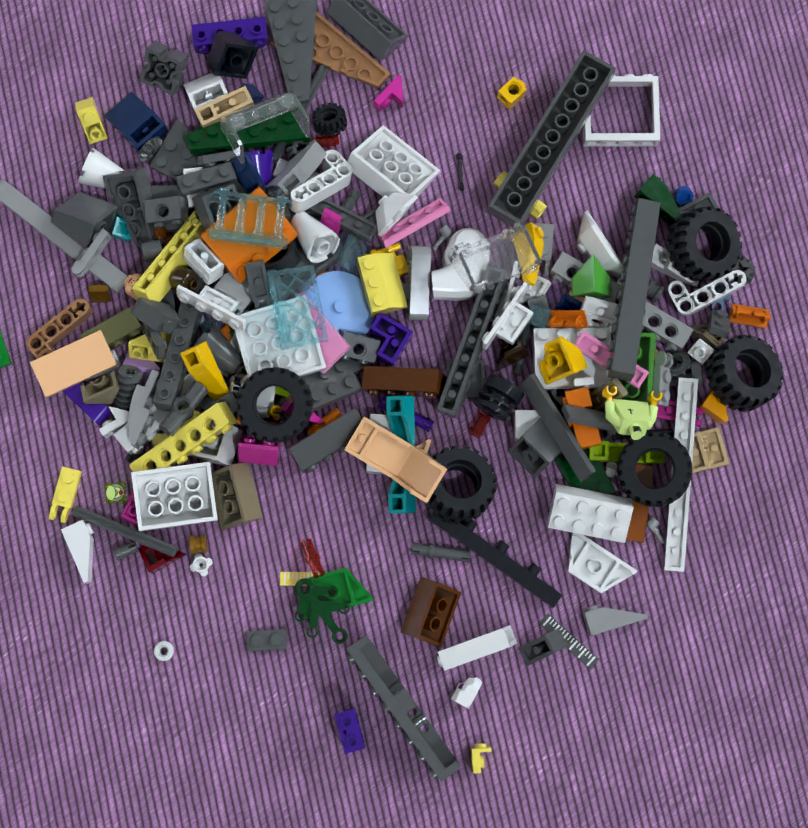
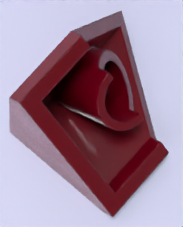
M145 545L138 548L145 566L151 574H155L187 555L177 550L176 555L171 557Z

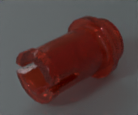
M334 134V137L329 135V137L316 136L315 138L321 147L334 146L335 148L336 145H339V137L337 134Z
M480 413L474 426L470 427V434L476 438L483 436V431L491 418L484 413Z

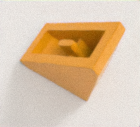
M711 389L699 408L703 409L706 415L719 424H724L729 421L726 406L720 403L721 400L719 398H715L713 395L714 391Z

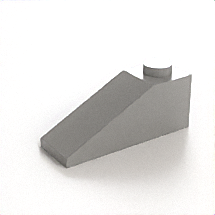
M597 605L586 608L587 612L582 613L589 636L648 619L646 614L605 607L598 608Z

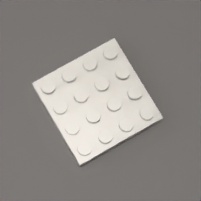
M306 295L238 315L245 319V330L242 332L237 329L235 333L248 378L254 372L268 367L288 369L298 374L299 377L327 369Z

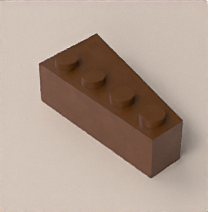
M364 366L362 389L368 395L374 396L382 393L387 396L404 395L440 399L447 377L439 369Z

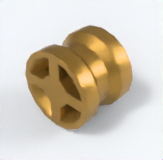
M201 534L200 537H195L194 535L189 537L191 555H196L197 552L208 553L206 534Z

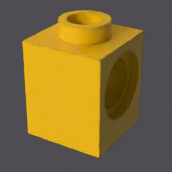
M512 77L498 90L497 98L511 110L525 97L526 85L522 80ZM509 90H516L517 94H510Z

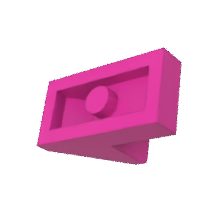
M399 74L374 100V108L379 112L383 108H388L392 100L403 108L402 78Z

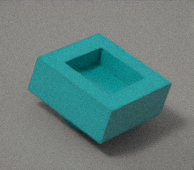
M114 218L110 235L128 242L131 235L126 228L127 224L124 219Z

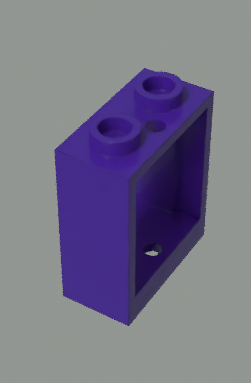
M355 707L336 712L334 715L344 753L348 754L365 749V742Z

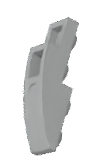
M314 139L286 164L288 166L265 187L277 186V201L282 200L286 195L290 197L292 190L302 185L311 176L327 153Z
M153 369L144 387L137 384L130 404L128 419L129 438L131 445L138 450L140 445L143 446L147 438L145 434L148 428L152 427L155 420L154 414L149 410V407L154 405L153 399L161 374Z

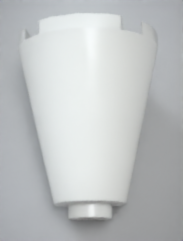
M92 148L83 165V175L79 176L78 183L106 189L103 176L123 171L124 169L98 150Z
M306 212L296 213L291 221L292 227L298 234L297 238L307 259L312 263L325 261L328 259L327 255L330 252L334 253L337 250L340 239L336 232Z

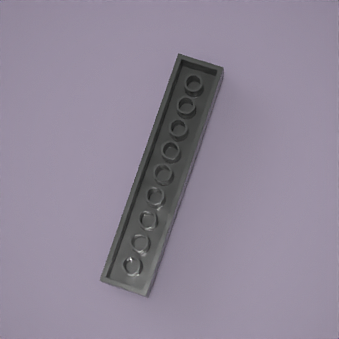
M585 50L582 51L488 205L487 213L519 231L522 229L612 80L616 70L614 66Z

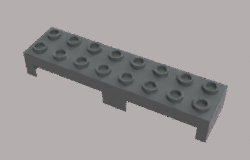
M364 636L346 650L349 652L346 654L352 665L356 663L359 666L360 670L357 672L364 681L368 679L372 684L369 687L375 697L380 696L384 701L381 703L382 707L388 714L392 712L395 717L393 722L399 730L403 728L407 733L405 739L411 747L414 745L419 751L416 753L423 764L427 761L430 765L428 771L435 780L439 778L442 782L460 768V764L369 637ZM413 708L417 710L415 716L409 714V711ZM423 724H426L428 726L427 732L421 731V726Z

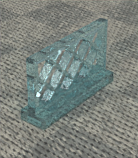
M308 265L278 271L276 269L269 270L267 272L268 285L281 350L328 341L314 266ZM310 270L311 279L308 283L298 278L301 272ZM288 274L294 279L289 286H286L281 282L280 275ZM295 280L305 286L300 295L291 289ZM307 288L314 292L315 297L312 302L302 297ZM288 291L298 297L293 305H290L284 299ZM299 299L309 305L304 313L294 308ZM310 307L318 311L319 316L315 321L305 315ZM291 310L301 316L296 325L288 319ZM303 318L313 324L308 332L298 327ZM316 326L322 330L323 337L314 338L309 333ZM295 329L305 335L301 341L293 342L292 333Z

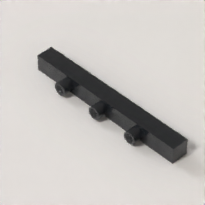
M432 514L429 518V522L549 607L554 608L562 597V594L537 577L541 571L539 566L531 563L529 568L525 569L505 555L510 547L508 544L500 540L496 547H494L474 533L473 530L478 525L474 520L471 519L470 522L458 524L453 523L452 519H449L448 522L442 520L443 516L441 515L436 517Z

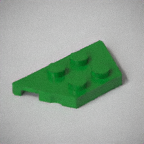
M347 568L308 578L313 582L314 586L327 588L334 586L338 590V595L335 598H329L324 594H314L319 601L346 602L350 607L374 601L373 597ZM331 588L328 591L329 595L334 596L336 590ZM308 599L305 606L306 619L310 618L312 604ZM345 604L340 606V610L348 608ZM326 610L327 613L334 612L333 610ZM301 612L300 619L302 620L304 618V614Z

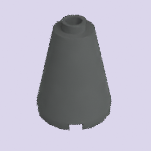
M215 325L211 326L209 329L212 331L208 334L204 332L195 345L206 341L219 370L232 376L241 374L245 368L243 358L219 328Z

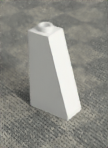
M511 625L441 650L438 652L437 660L440 667H443L445 671L517 644Z

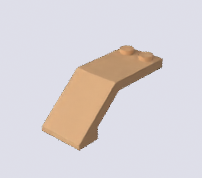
M365 416L344 449L346 452L392 478L412 495L426 503L447 471L446 467L420 449Z

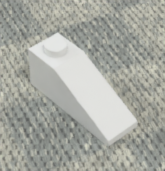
M81 520L61 529L83 582L89 584L92 581L94 547L92 534L94 529L90 522L87 523Z

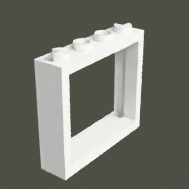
M626 74L624 76L614 75L607 87H651L653 133H591L590 115L583 126V147L658 146L660 142L658 76L651 74L634 76L633 74Z

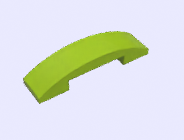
M601 441L600 446L589 448V460L618 463L619 455L628 443ZM656 451L648 452L639 459L637 464H664L665 454Z

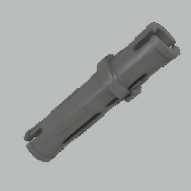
M413 542L411 555L428 556L429 559L435 557L469 563L470 550L435 546L434 543L428 545Z

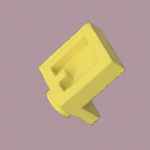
M486 743L475 744L474 748H470L473 774L481 773V768H484V756H480V752H492L491 747H487Z

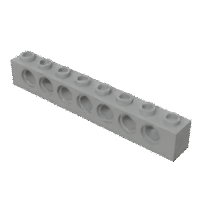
M562 252L549 275L552 276L551 278L555 282L564 283L568 286L569 290H572V278L568 277L566 272L573 271L576 274L584 264L567 253ZM610 280L611 297L593 298L615 303L618 289L622 286ZM646 301L641 332L655 333L657 336L656 342L661 341L666 344V348L670 351L680 352L694 329ZM649 319L655 320L656 323H657V326H656V327L650 326L649 323H648V320H649ZM665 329H670L673 332V336H667Z

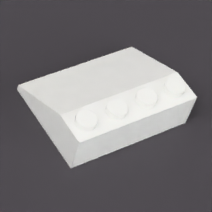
M384 125L351 152L347 161L352 167V173L382 197L385 195L389 197L393 192L412 194L419 197L440 172L436 166Z
M533 328V368L544 389H579L583 387L595 389L612 380V378L607 377L608 370L584 354L583 356L588 368L546 385L539 368L545 354V343L563 336L572 344H575L581 333L585 331L609 346L611 341L610 328ZM594 377V384L572 386V380L575 378Z
M210 462L131 472L138 530L140 532L218 521Z

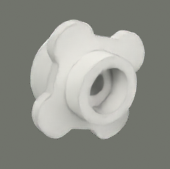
M196 554L193 564L190 565V570L192 572H199L201 576H206L208 574L207 570L213 564L211 558H204L202 554Z

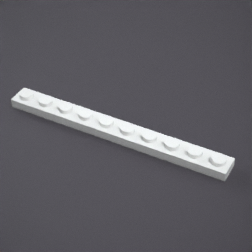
M679 378L674 438L678 439L685 446L692 460L698 379ZM691 481L683 496L669 504L664 570L684 572Z

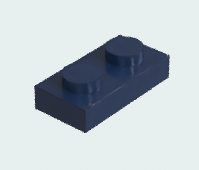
M244 152L230 161L247 195L255 190L257 184L265 186L248 152Z

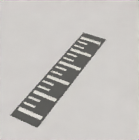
M547 613L539 624L548 632L559 628L568 645L566 648L589 669L599 660L550 614Z

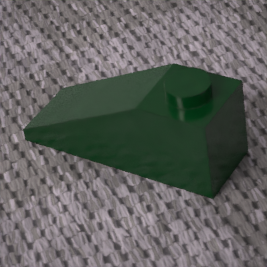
M653 174L634 196L637 199L642 198L660 202L659 218L669 226L674 224V220L677 217L681 216L668 186L664 184L661 178Z

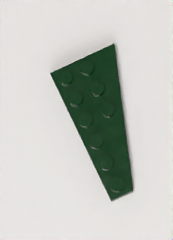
M285 96L183 135V140L190 153L197 154L214 152L215 149L223 148L234 150L233 147L244 146V149L265 147L282 142L293 144V141L301 140L304 143L310 142V137Z

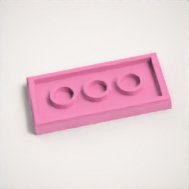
M300 292L296 297L303 296L306 294L304 292ZM307 297L327 369L320 372L325 374L351 346Z

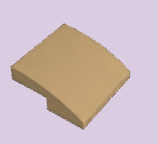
M719 427L694 433L692 473L730 464Z

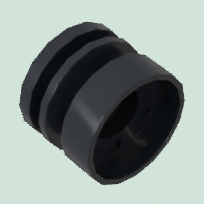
M490 374L484 383V387L489 393L480 391L478 395L481 398H476L474 404L489 417L508 423L511 419L508 414L512 415L515 412L509 404L519 405L525 393L512 382L498 375Z

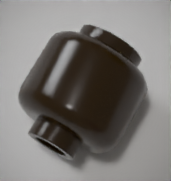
M178 267L170 275V284L174 290H176L178 285H181L194 292L199 285V279L195 271L185 267Z

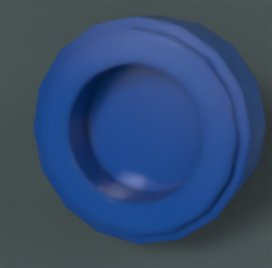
M687 186L679 187L673 191L674 199L679 205L684 206L693 200V192Z

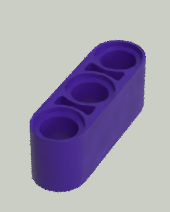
M81 382L62 391L99 426L112 413L105 404H85L80 387L84 384Z

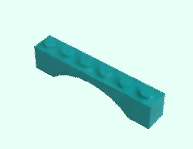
M386 396L387 418L392 433L415 446L414 396ZM392 479L388 494L389 513L407 514L416 512V496Z

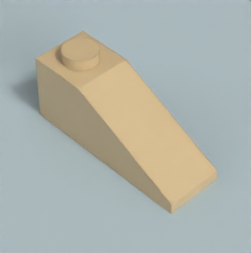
M243 86L194 109L202 128L238 115L254 102L246 86Z

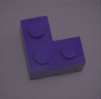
M382 313L378 314L370 328L371 334L384 341L377 353V359L394 367L412 338L413 331Z

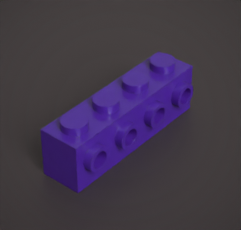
M265 17L191 25L193 46L196 53L207 54L211 51L217 31L235 33L258 45L259 48L269 45Z

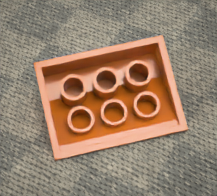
M260 187L256 188L200 234V237L209 249L224 264V268L232 279L239 284L247 279L244 263L264 260V263H266L298 236L286 217Z

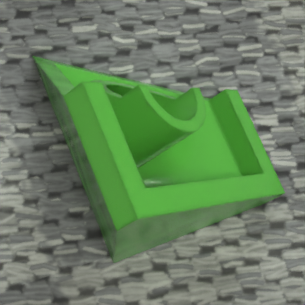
M594 254L572 277V297H611L610 276Z

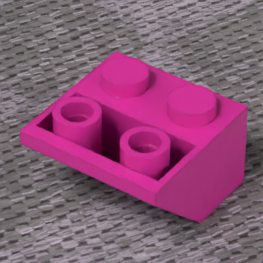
M248 433L238 442L239 462L278 466L282 442L270 443L261 441Z

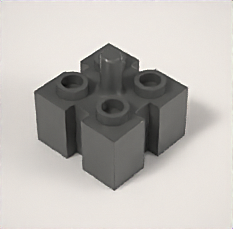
M154 41L146 48L144 62L148 64L142 68L139 82L154 87L156 84L160 85L161 91L174 95L182 88L185 75L181 72L187 67L189 54L177 49L170 52L168 51L169 46Z

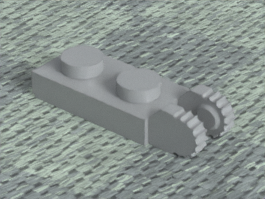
M535 223L544 232V248L541 262H545L544 275L549 276L554 224Z
M102 228L100 232H97L92 239L93 242L90 247L85 248L81 260L74 262L71 271L76 277L82 278L87 274L112 239V236Z
M658 351L655 356L653 396L657 398L658 394L662 392V398L657 405L668 407L670 400L669 384L671 381L670 367L673 365V356L670 353Z

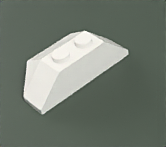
M585 211L577 237L576 246L581 254L584 253L587 259L594 254L609 276L620 278L621 272L624 271L625 267L589 211Z

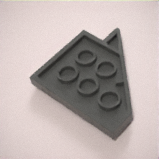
M340 358L325 374L319 371L302 376L301 378L307 383L306 385L312 393V411L361 392L362 386L355 375L363 372L366 364Z

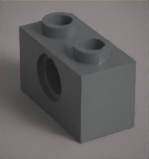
M172 196L144 201L146 224L152 225L153 228H164L165 224L179 226L182 225V222L189 221L187 198ZM168 209L169 213L165 217V211Z
M340 329L339 334L351 346L341 357L342 359L350 360V358H356L359 363H375L380 345L379 339ZM356 344H360V350L353 352V347Z

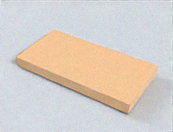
M101 330L30 362L46 398L117 366Z

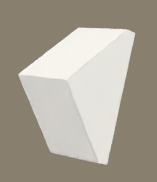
M515 410V441L541 418L536 410Z

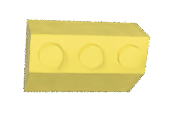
M374 253L358 257L356 264L371 317L378 316L379 313L385 314L408 308L393 253Z

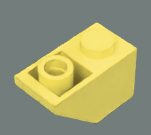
M93 97L76 102V111L89 143L93 144L108 139Z
M161 332V338L166 340L168 350L172 334ZM145 334L129 341V358L164 363L165 359L157 360Z

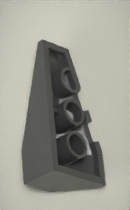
M147 167L131 168L104 175L103 179L107 195L110 200L113 199L118 207L117 212L125 220L126 228L136 246L141 247V243L155 240L154 228L152 225L146 224L144 201L152 200L151 183Z

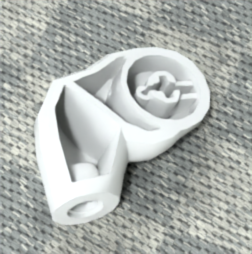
M463 228L449 238L442 256L443 268L431 271L434 300H470L479 293L490 264L488 243L479 230Z

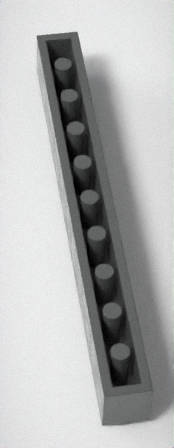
M638 198L636 204L631 206L630 215L633 217L632 221H629L627 232H630V236L626 239L625 249H627V254H624L622 265L625 268L621 272L619 279L622 287L618 289L617 293L619 306L616 305L614 317H617L616 323H613L611 330L614 338L613 341H610L608 352H611V357L606 362L607 377L610 378L617 377L619 380L631 382L635 375L660 202Z

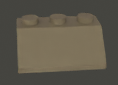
M248 463L230 464L211 473L216 512L221 531L252 523L263 518Z

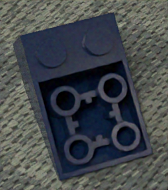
M133 92L128 94L104 115L138 154L142 146L149 139L154 137L161 139L169 132L166 124Z

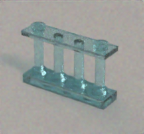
M228 188L214 190V197L219 198L217 221L214 229L209 228L208 239L278 249L287 248L288 239L284 238L282 232L285 207L291 208L292 200H288L286 196L273 198L230 192ZM227 199L239 201L236 228L233 231H226L224 227ZM246 202L258 203L256 226L253 234L245 233V230H243ZM266 204L278 206L275 233L272 236H264L265 233H263Z

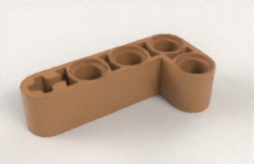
M85 299L75 300L27 339L28 349L37 359L53 352L52 347L90 318L93 308ZM82 306H83L84 309H85V311H83V312H82L81 309H80V307H82ZM71 317V322L64 325V319ZM56 329V334L49 337V331ZM41 341V346L34 349V343Z

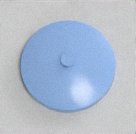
M330 271L317 276V283L305 292L306 296L338 332L342 329L366 335L374 322L375 316L371 317L361 279L343 271Z

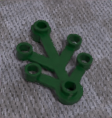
M306 578L297 581L295 592L299 596V602L294 616L296 621H305L307 617L305 612L307 599L312 604L310 623L306 630L307 636L314 638L318 635L317 623L318 616L320 615L332 631V640L337 644L344 643L348 638L346 630L339 628L326 610L339 611L341 614H346L350 610L349 604L346 602L319 601L314 595L324 594L329 598H335L338 595L337 588L334 586L328 588L314 586L313 582ZM306 584L308 586L307 592H302V585ZM331 588L336 590L334 596H330L328 593ZM342 604L347 605L348 609L346 612L340 610ZM299 612H302L304 614V618L302 620H299L297 618V614ZM310 628H314L316 630V634L314 636L309 635ZM342 632L344 635L343 639H337L336 634Z

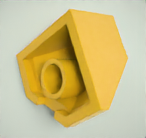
M563 336L545 343V354L539 368L546 385L588 368L581 349Z

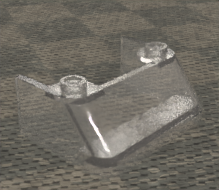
M292 93L277 94L221 117V129L241 164L245 163L243 143L236 132L280 114L291 111L306 138L310 137V118L296 95Z

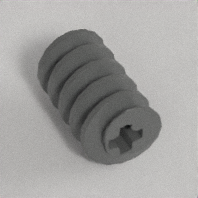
M122 365L118 369L119 391L114 399V403L119 408L130 409L137 384L141 385L143 375L140 369L135 366Z

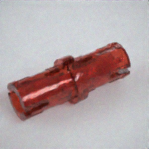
M306 539L308 547L305 540H303L300 546L306 556L305 561L306 564H309L313 577L319 578L317 570L321 577L324 576L325 571L320 563V555L316 553L312 540Z

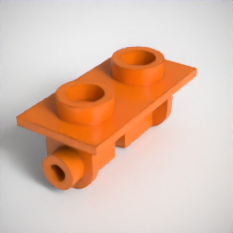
M731 304L730 322L767 328V323L771 318V313H769L768 309Z
M550 310L551 318L547 320V326L550 328L580 329L589 327L585 310Z

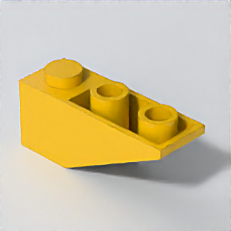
M206 341L180 353L188 372L196 381L203 384L208 390L207 394L213 401L230 393Z

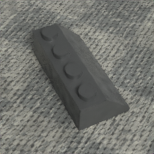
M334 0L327 11L335 22L343 26L348 34L353 35L360 45L366 47L379 60L389 57L408 38V35L369 0Z
M356 408L289 448L303 473L314 471L318 468L317 464L322 461L324 463L329 462L334 458L333 455L339 451L340 453L345 452V447L362 420Z

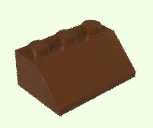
M420 577L400 632L442 648L462 592L439 582Z

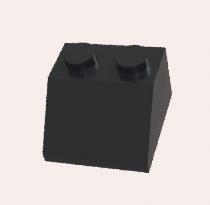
M217 31L206 64L216 76L247 79L259 46L235 33Z

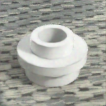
M167 641L159 642L154 648L155 657L161 661L169 660L174 654L172 644ZM163 647H166L168 650L166 655L161 653Z

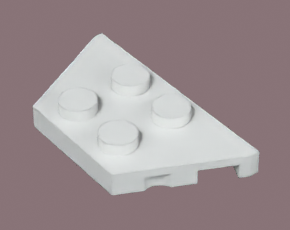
M572 533L568 572L600 594L636 574V569L586 536Z

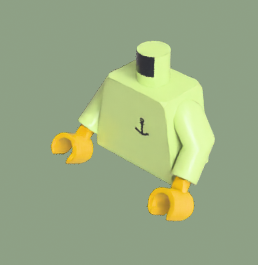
M606 386L602 391L603 397L607 399L605 401L606 419L615 427L619 434L631 435L633 440H639L645 436L646 431L650 430L656 421L658 406L656 405L662 398V392L655 398L653 390L648 396V400L651 403L649 405L648 402L622 399L612 400V397L617 393V388L613 386L609 392L608 386Z

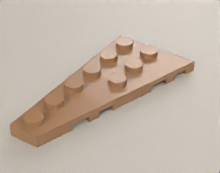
M316 11L312 62L317 65L323 64L332 71L379 89L391 76V73ZM273 40L271 42V46L276 48L275 42Z

